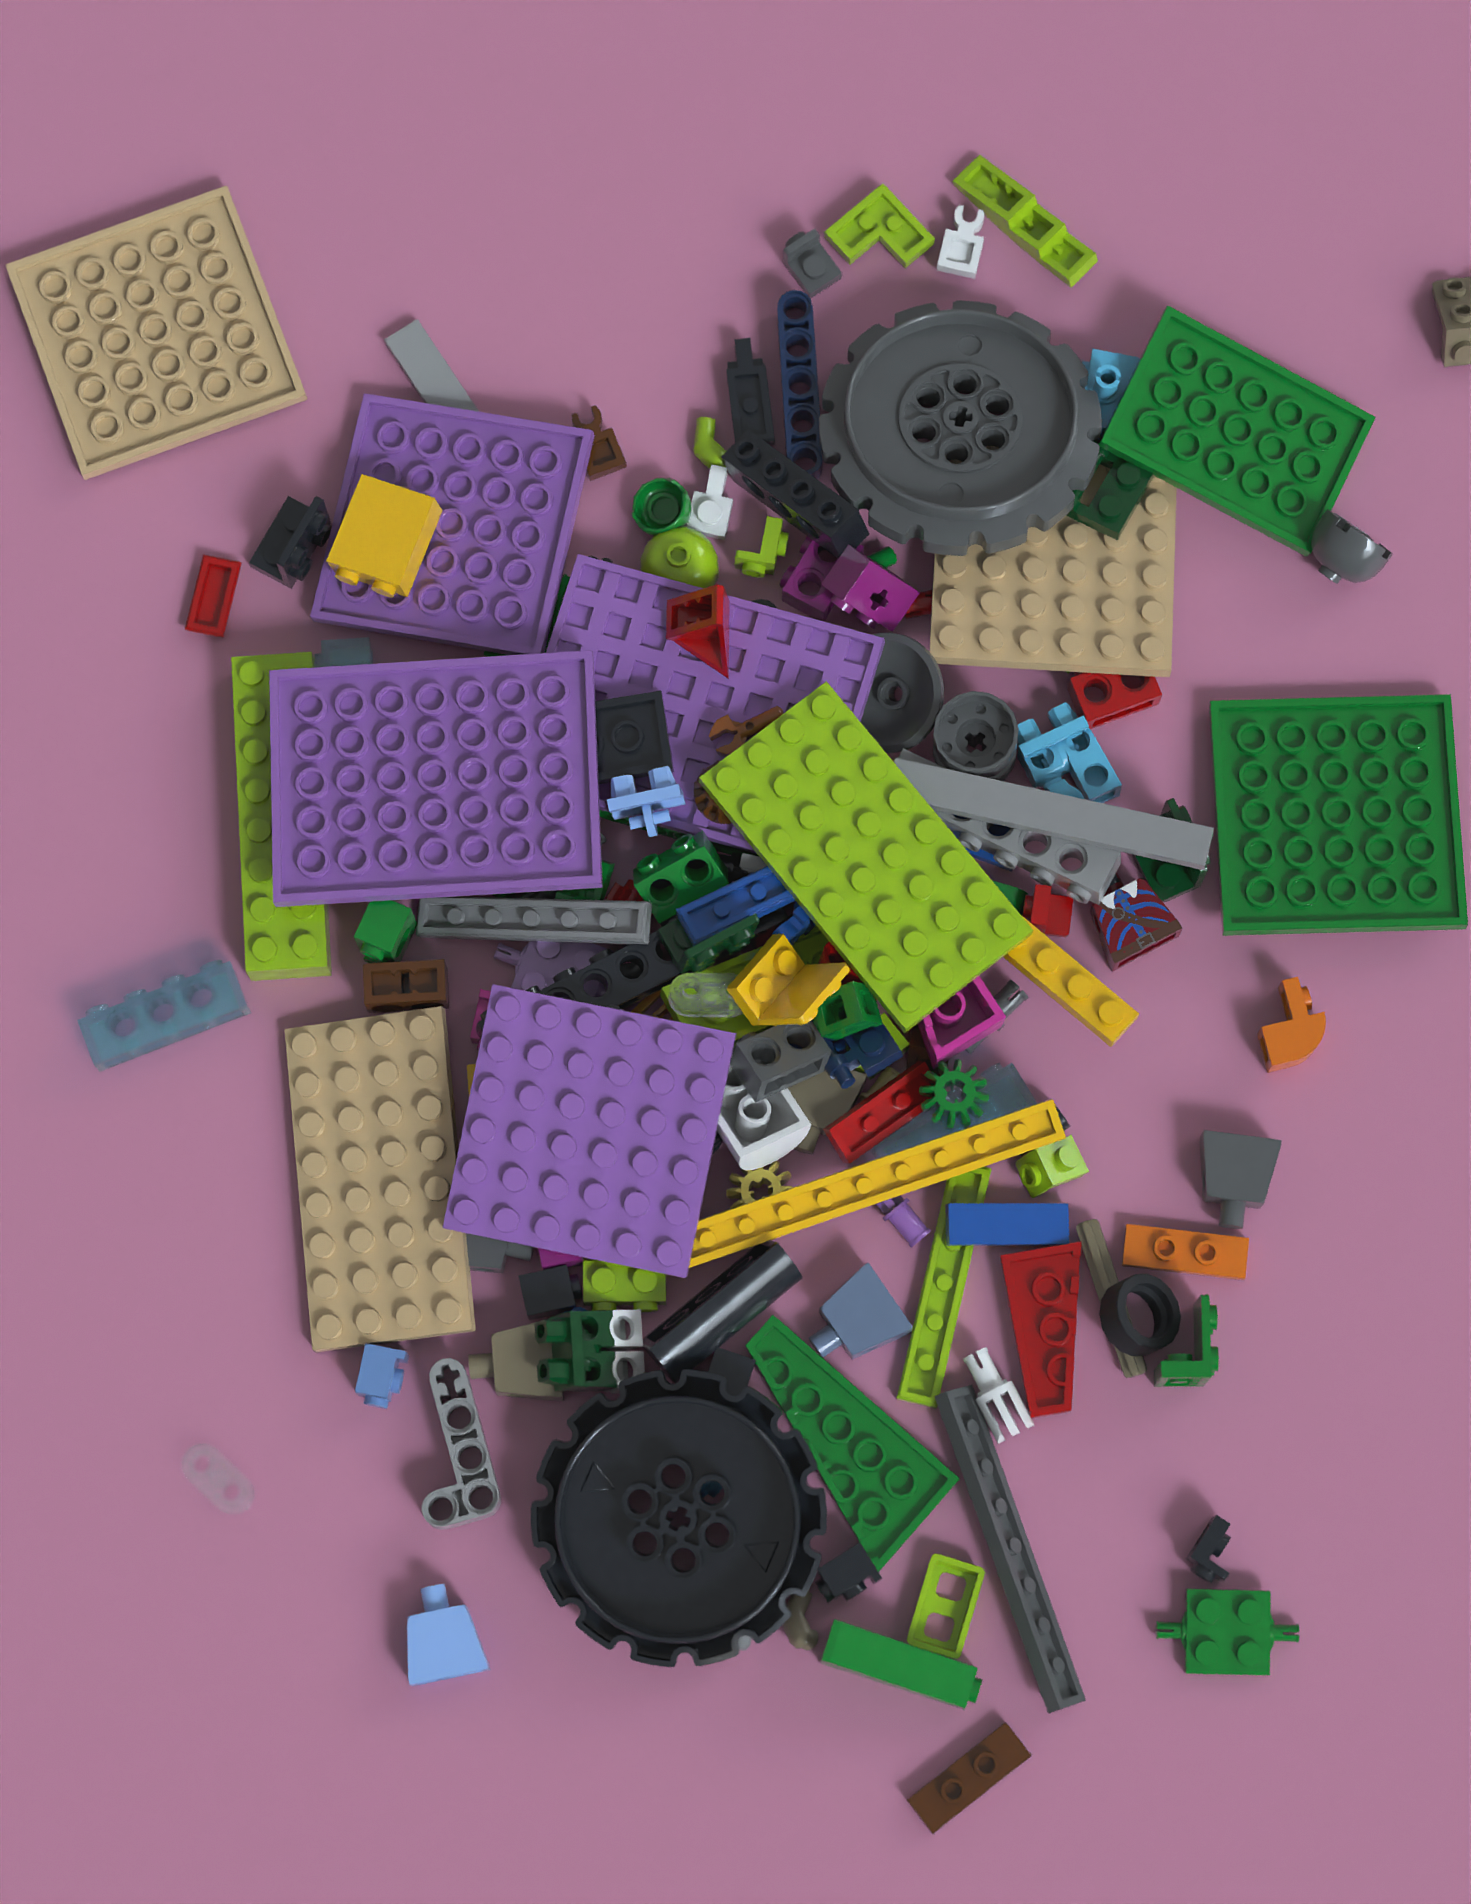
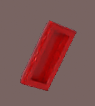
M203 554L185 625L186 631L224 638L242 562Z

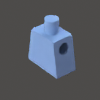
M445 1584L421 1588L425 1613L407 1616L409 1685L417 1686L490 1670L489 1662L468 1607L465 1604L449 1607Z

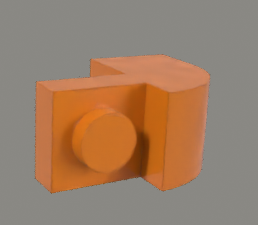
M1298 976L1282 980L1278 986L1287 1021L1262 1026L1257 1033L1267 1073L1290 1068L1304 1062L1313 1054L1325 1033V1011L1312 1015L1308 1014V1010H1312L1311 996L1307 986L1301 987Z

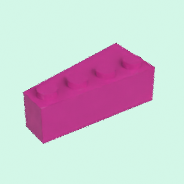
M980 976L975 978L917 1023L933 1069L938 1067L939 1062L948 1061L1002 1027L1006 1016Z

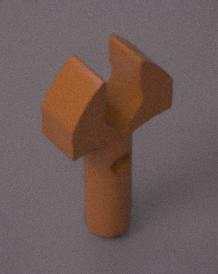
M775 706L742 723L732 721L727 714L716 720L710 731L709 738L713 741L725 733L735 735L730 744L716 749L718 755L727 757L743 745L748 737L763 730L784 714L779 706Z

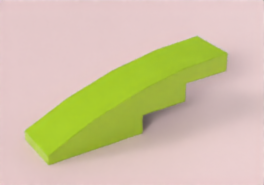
M978 155L953 180L954 186L978 209L983 210L984 215L1069 287L1072 288L1098 262L1096 253L1069 234L1066 224L1040 206L1032 192L981 155Z

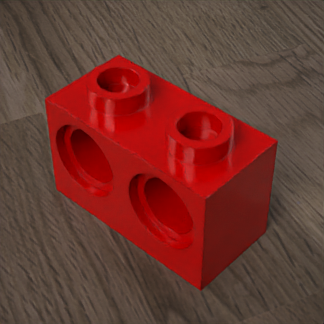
M1073 672L1074 677L1069 679L1067 686L1078 717L1084 715L1090 729L1159 705L1162 697L1157 680L1153 676H1138L1142 685L1131 689L1123 684L1121 680L1123 675ZM1089 687L1099 688L1104 693L1105 699L1100 702L1089 701L1084 695V690Z

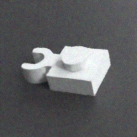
M959 205L954 214V225L957 231L946 229L937 271L975 279L984 237L974 234L979 232L983 226L984 211L979 209L976 220L966 222L962 218L963 206Z

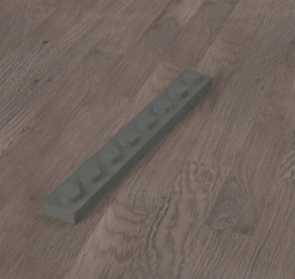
M973 1385L949 1390L935 1396L1048 1714L1086 1701L985 1418L975 1400L977 1396Z

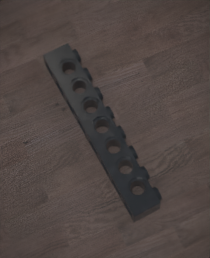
M783 907L759 918L760 922L754 931L755 936L749 940L750 943L762 932L788 920L789 917ZM677 915L661 922V927L678 919ZM657 931L649 935V945L625 944L626 947L614 953L610 949L603 950L588 960L591 965L577 972L574 967L568 968L552 978L554 981L552 985L542 990L536 985L525 991L603 1007L615 1004L624 1009L660 991L662 987L693 974V972L689 970L680 975L673 960L666 961L657 955L655 948L663 943ZM727 950L720 953L716 958H714V961H717L723 958L724 956L728 955ZM625 962L637 964L641 969V976L635 979L624 977L620 971V965ZM590 980H597L604 985L606 993L601 997H591L585 992L583 985ZM487 1010L480 1015L482 1020L477 1022L476 1032L480 1039Z

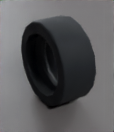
M1134 1274L1109 1287L1101 1298L1099 1316L1102 1329L1109 1342L1120 1352L1130 1356H1146L1172 1343L1179 1332L1181 1314L1178 1301L1172 1290L1157 1277L1150 1274ZM1130 1292L1139 1295L1147 1302L1152 1311L1154 1330L1150 1338L1136 1331L1127 1317L1126 1300Z

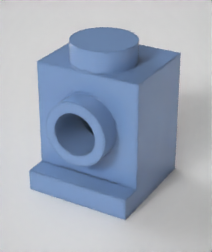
M365 1343L355 1393L358 1396L364 1397L363 1404L383 1409L388 1408L392 1394H399L401 1391L404 1369H399L398 1367L399 1362L408 1364L409 1355L406 1351Z

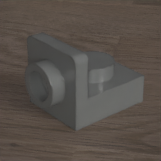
M816 229L811 230L807 234L799 232L786 242V248L783 250V264L810 299L842 279V272L821 245L820 235Z

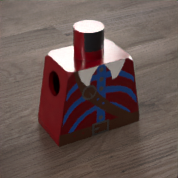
M1116 872L1100 904L1092 903L1090 914L1112 972L1179 937L1182 931L1179 921L1143 878L1124 885Z

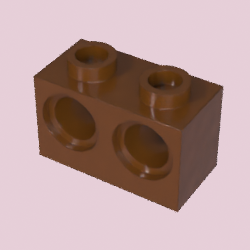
M444 959L363 964L364 1004L368 1013L411 1011L438 1006L449 1009L448 968Z

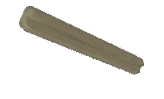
M1090 1219L1076 1225V1231L1080 1242L1082 1241L1081 1247L1101 1303V1298L1106 1290L1119 1281L1100 1223L1097 1219ZM1126 1305L1127 1317H1128L1130 1323H1131L1132 1326H1133V1323H1132V1320H1131V1317H1130V1314H1129V1311H1128V1308H1127V1305ZM1115 1347L1123 1375L1126 1378L1136 1377L1147 1371L1143 1356H1130L1120 1352Z

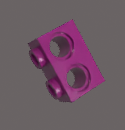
M807 536L799 550L803 554L801 560L796 567L790 565L780 581L779 586L783 587L782 601L813 619L825 622L835 605L830 601L834 594L821 584L837 560L834 562L823 561L819 557V553L824 548ZM859 545L856 549L863 553L864 546ZM804 582H814L820 587V590L815 595L808 596L801 593L798 588Z

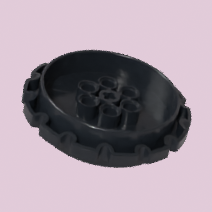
M684 1369L681 1372L680 1380L673 1384L666 1380L662 1370H656L620 1381L618 1384L620 1396L617 1400H610L603 1393H598L569 1417L566 1423L572 1430L571 1440L565 1442L560 1439H554L550 1443L537 1473L536 1481L547 1488L548 1495L545 1499L535 1500L531 1504V1533L534 1547L546 1548L550 1552V1560L540 1567V1572L550 1593L560 1607L572 1603L579 1607L580 1615L575 1624L592 1640L608 1650L613 1649L618 1642L625 1641L631 1646L630 1658L637 1662L654 1666L674 1667L677 1663L678 1655L688 1653L692 1656L696 1666H704L737 1656L740 1652L738 1640L742 1636L751 1637L755 1643L763 1642L790 1618L792 1611L786 1604V1597L790 1594L804 1597L810 1589L821 1562L822 1554L811 1547L810 1540L814 1536L824 1535L827 1531V1504L824 1488L812 1487L807 1482L808 1475L818 1468L810 1446L799 1429L794 1428L788 1432H783L778 1428L777 1422L782 1415V1410L770 1399L750 1386L744 1387L741 1393L737 1395L729 1393L727 1390L728 1379L721 1374L703 1370ZM677 1464L683 1468L686 1474L684 1484L678 1487H671L666 1484L663 1479V1470L667 1465ZM716 1481L722 1485L724 1497L720 1502L711 1504L703 1499L701 1488L705 1482ZM641 1489L650 1494L652 1505L648 1511L638 1512L631 1507L629 1498L634 1490ZM679 1507H683L687 1510L685 1516L691 1518L690 1524L682 1523L679 1528H675L671 1525L673 1519L668 1517V1512H676ZM722 1523L729 1530V1540L725 1544L714 1545L709 1542L706 1536V1529L710 1524ZM642 1531L652 1533L657 1540L656 1550L650 1554L639 1552L634 1544L637 1533ZM687 1548L694 1553L696 1562L692 1569L687 1571L680 1570L674 1565L673 1553L677 1549Z

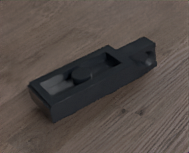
M750 338L735 339L736 361L727 362L728 369H726L735 442L749 429L769 445H775L766 365H763L762 358L753 359Z

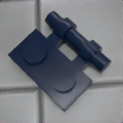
M884 1024L877 1027L871 1026L844 1037V1041L850 1048L844 1054H839L833 1045L837 1040L823 1037L831 1049L828 1063L824 1069L831 1079L837 1080L842 1089L848 1088L855 1083V1078L851 1071L858 1066L862 1067L869 1078L903 1057L900 1048Z

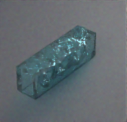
M215 960L199 968L200 973L185 978L184 975H176L164 980L161 983L162 987L147 993L146 989L137 990L124 996L123 1003L110 1008L108 1004H102L85 1012L86 1017L77 1021L94 1066L101 1072L252 1013L232 963L230 961L223 963L222 960ZM201 989L211 991L212 997L207 1005L203 1007L192 1005L191 1000L195 992ZM162 1004L172 1005L173 1014L168 1020L164 1022L154 1020V1011L158 1006ZM121 1020H135V1028L130 1035L124 1037L116 1035V1026Z

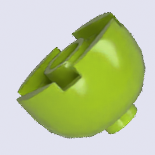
M682 526L664 533L655 534L647 542L640 559V571L706 588L716 585L718 580V556L711 541L700 531Z

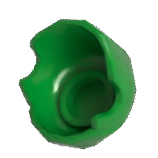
M655 478L642 484L633 497L632 517L638 527L651 536L685 526L689 522L692 512L688 492L674 479Z

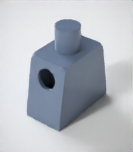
M868 1262L820 1307L819 1313L827 1325L810 1336L809 1340L822 1358L842 1345L851 1359H855L912 1332L913 1326Z

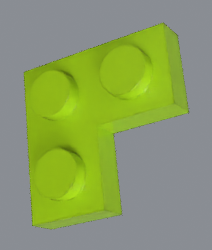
M884 183L824 231V238L849 265L880 241L904 268H907L935 244V238Z

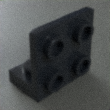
M288 496L249 561L250 567L291 589L297 579L300 581L304 580L312 566L310 557L317 546L323 547L330 536L332 526H330L331 521L324 500L316 496L311 505L307 506Z

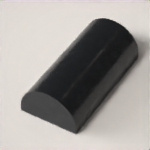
M769 1240L755 1245L643 1338L642 1347L673 1383H677L684 1369H694L717 1348L727 1342L803 1279V1277L779 1243Z

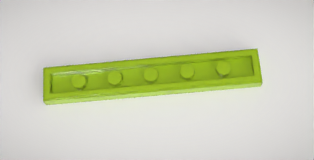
M981 1167L947 1179L897 1400L937 1409L935 1396L941 1392L974 1246H946L945 1205L948 1203H984L991 1168Z

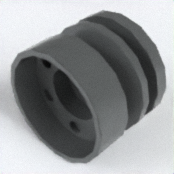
M971 691L956 695L943 705L935 719L933 734V758L935 763L946 769L1005 781L1014 768L1016 761L1019 728L1014 712L1003 700L990 693ZM978 744L982 745V752L978 749L972 752L968 751V745L974 748Z

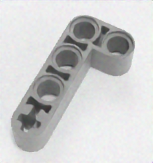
M444 1358L437 1361L432 1366L429 1374L430 1385L457 1480L455 1485L429 1493L423 1501L422 1514L425 1520L439 1530L451 1529L495 1515L502 1502L469 1376L463 1365L452 1358ZM451 1369L455 1375L460 1374V1377L454 1380V1386L458 1396L460 1397L466 1393V1398H454L443 1404V1399H451L447 1386L438 1381L444 1378V1370ZM457 1408L468 1409L471 1413V1421L463 1429L452 1428L449 1424L450 1414ZM474 1447L479 1449L482 1453V1460L478 1467L474 1469L463 1468L460 1464L461 1453L467 1448ZM485 1487L492 1491L493 1501L489 1507L479 1510L472 1506L471 1495L476 1489ZM439 1499L450 1500L453 1505L451 1516L444 1521L434 1520L431 1516V1507Z

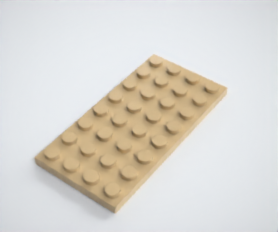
M438 1006L285 1029L312 1351L324 1352L365 1346V1343L376 1345L476 1331L466 1233L443 1228L459 1149L445 1008Z

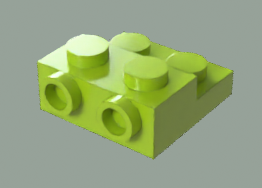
M584 1257V1306H592V1311L617 1310V1306L633 1305V1310L641 1309V1312H657L658 1305H666V1274Z

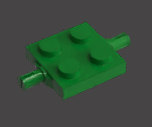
M1186 1588L1185 1611L1181 1622L1156 1621V1629H1172V1631H1156V1639H1181L1185 1651L1186 1674L1270 1676V1652L1274 1641L1299 1642L1298 1634H1283V1632H1299V1624H1274L1271 1616V1591Z

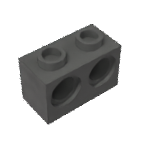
M812 1021L804 1025H777L761 1033L750 1032L741 1037L736 1043L730 1065L756 1103L824 1072L831 1049L823 1037H821ZM790 1044L798 1045L802 1049L794 1048ZM755 1060L765 1061L767 1064H760Z

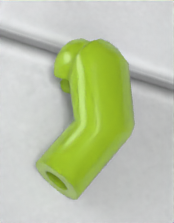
M699 417L696 420L693 450L695 456L708 469H711V465L726 467L721 456L727 450H724L714 440L716 420L709 417Z

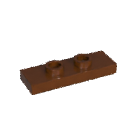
M1005 1722L911 1796L907 1802L930 1832L934 1834L1032 1755Z

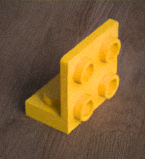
M773 934L726 989L752 1026L804 1025L816 1017L818 1008L825 999L841 987V981L848 974L850 968L846 963L805 965L784 934Z

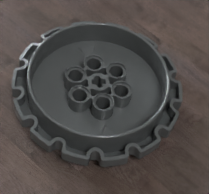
M954 301L953 308L948 310H939L935 303H928L900 311L894 316V327L885 328L880 324H875L861 334L848 347V362L850 364L838 363L834 366L822 395V408L829 413L822 414L819 417V442L824 463L835 464L831 469V482L839 496L858 510H869L868 525L885 537L900 544H906L911 538H918L923 541V550L925 552L941 555L965 556L969 546L976 544L982 546L985 553H995L1024 544L1027 541L1028 528L1030 527L1038 528L1043 532L1052 528L1072 510L1075 494L1072 490L1084 491L1090 483L1096 468L1100 448L1092 440H1097L1101 436L1102 417L1097 392L1084 389L1088 382L1087 369L1067 344L1058 346L1050 344L1051 330L1019 312H1013L1007 318L996 313L997 307L993 304L976 301ZM968 391L970 394L963 395L958 392ZM931 404V405H933V406H935V407L925 408V407H922L921 405ZM997 411L1003 413V415H992L990 412ZM925 438L930 440V442L922 443L917 441V439ZM987 446H996V447H999L1000 449H997V450H989V449H987V448H985V447H987ZM958 459L962 463L954 464L949 462V460Z

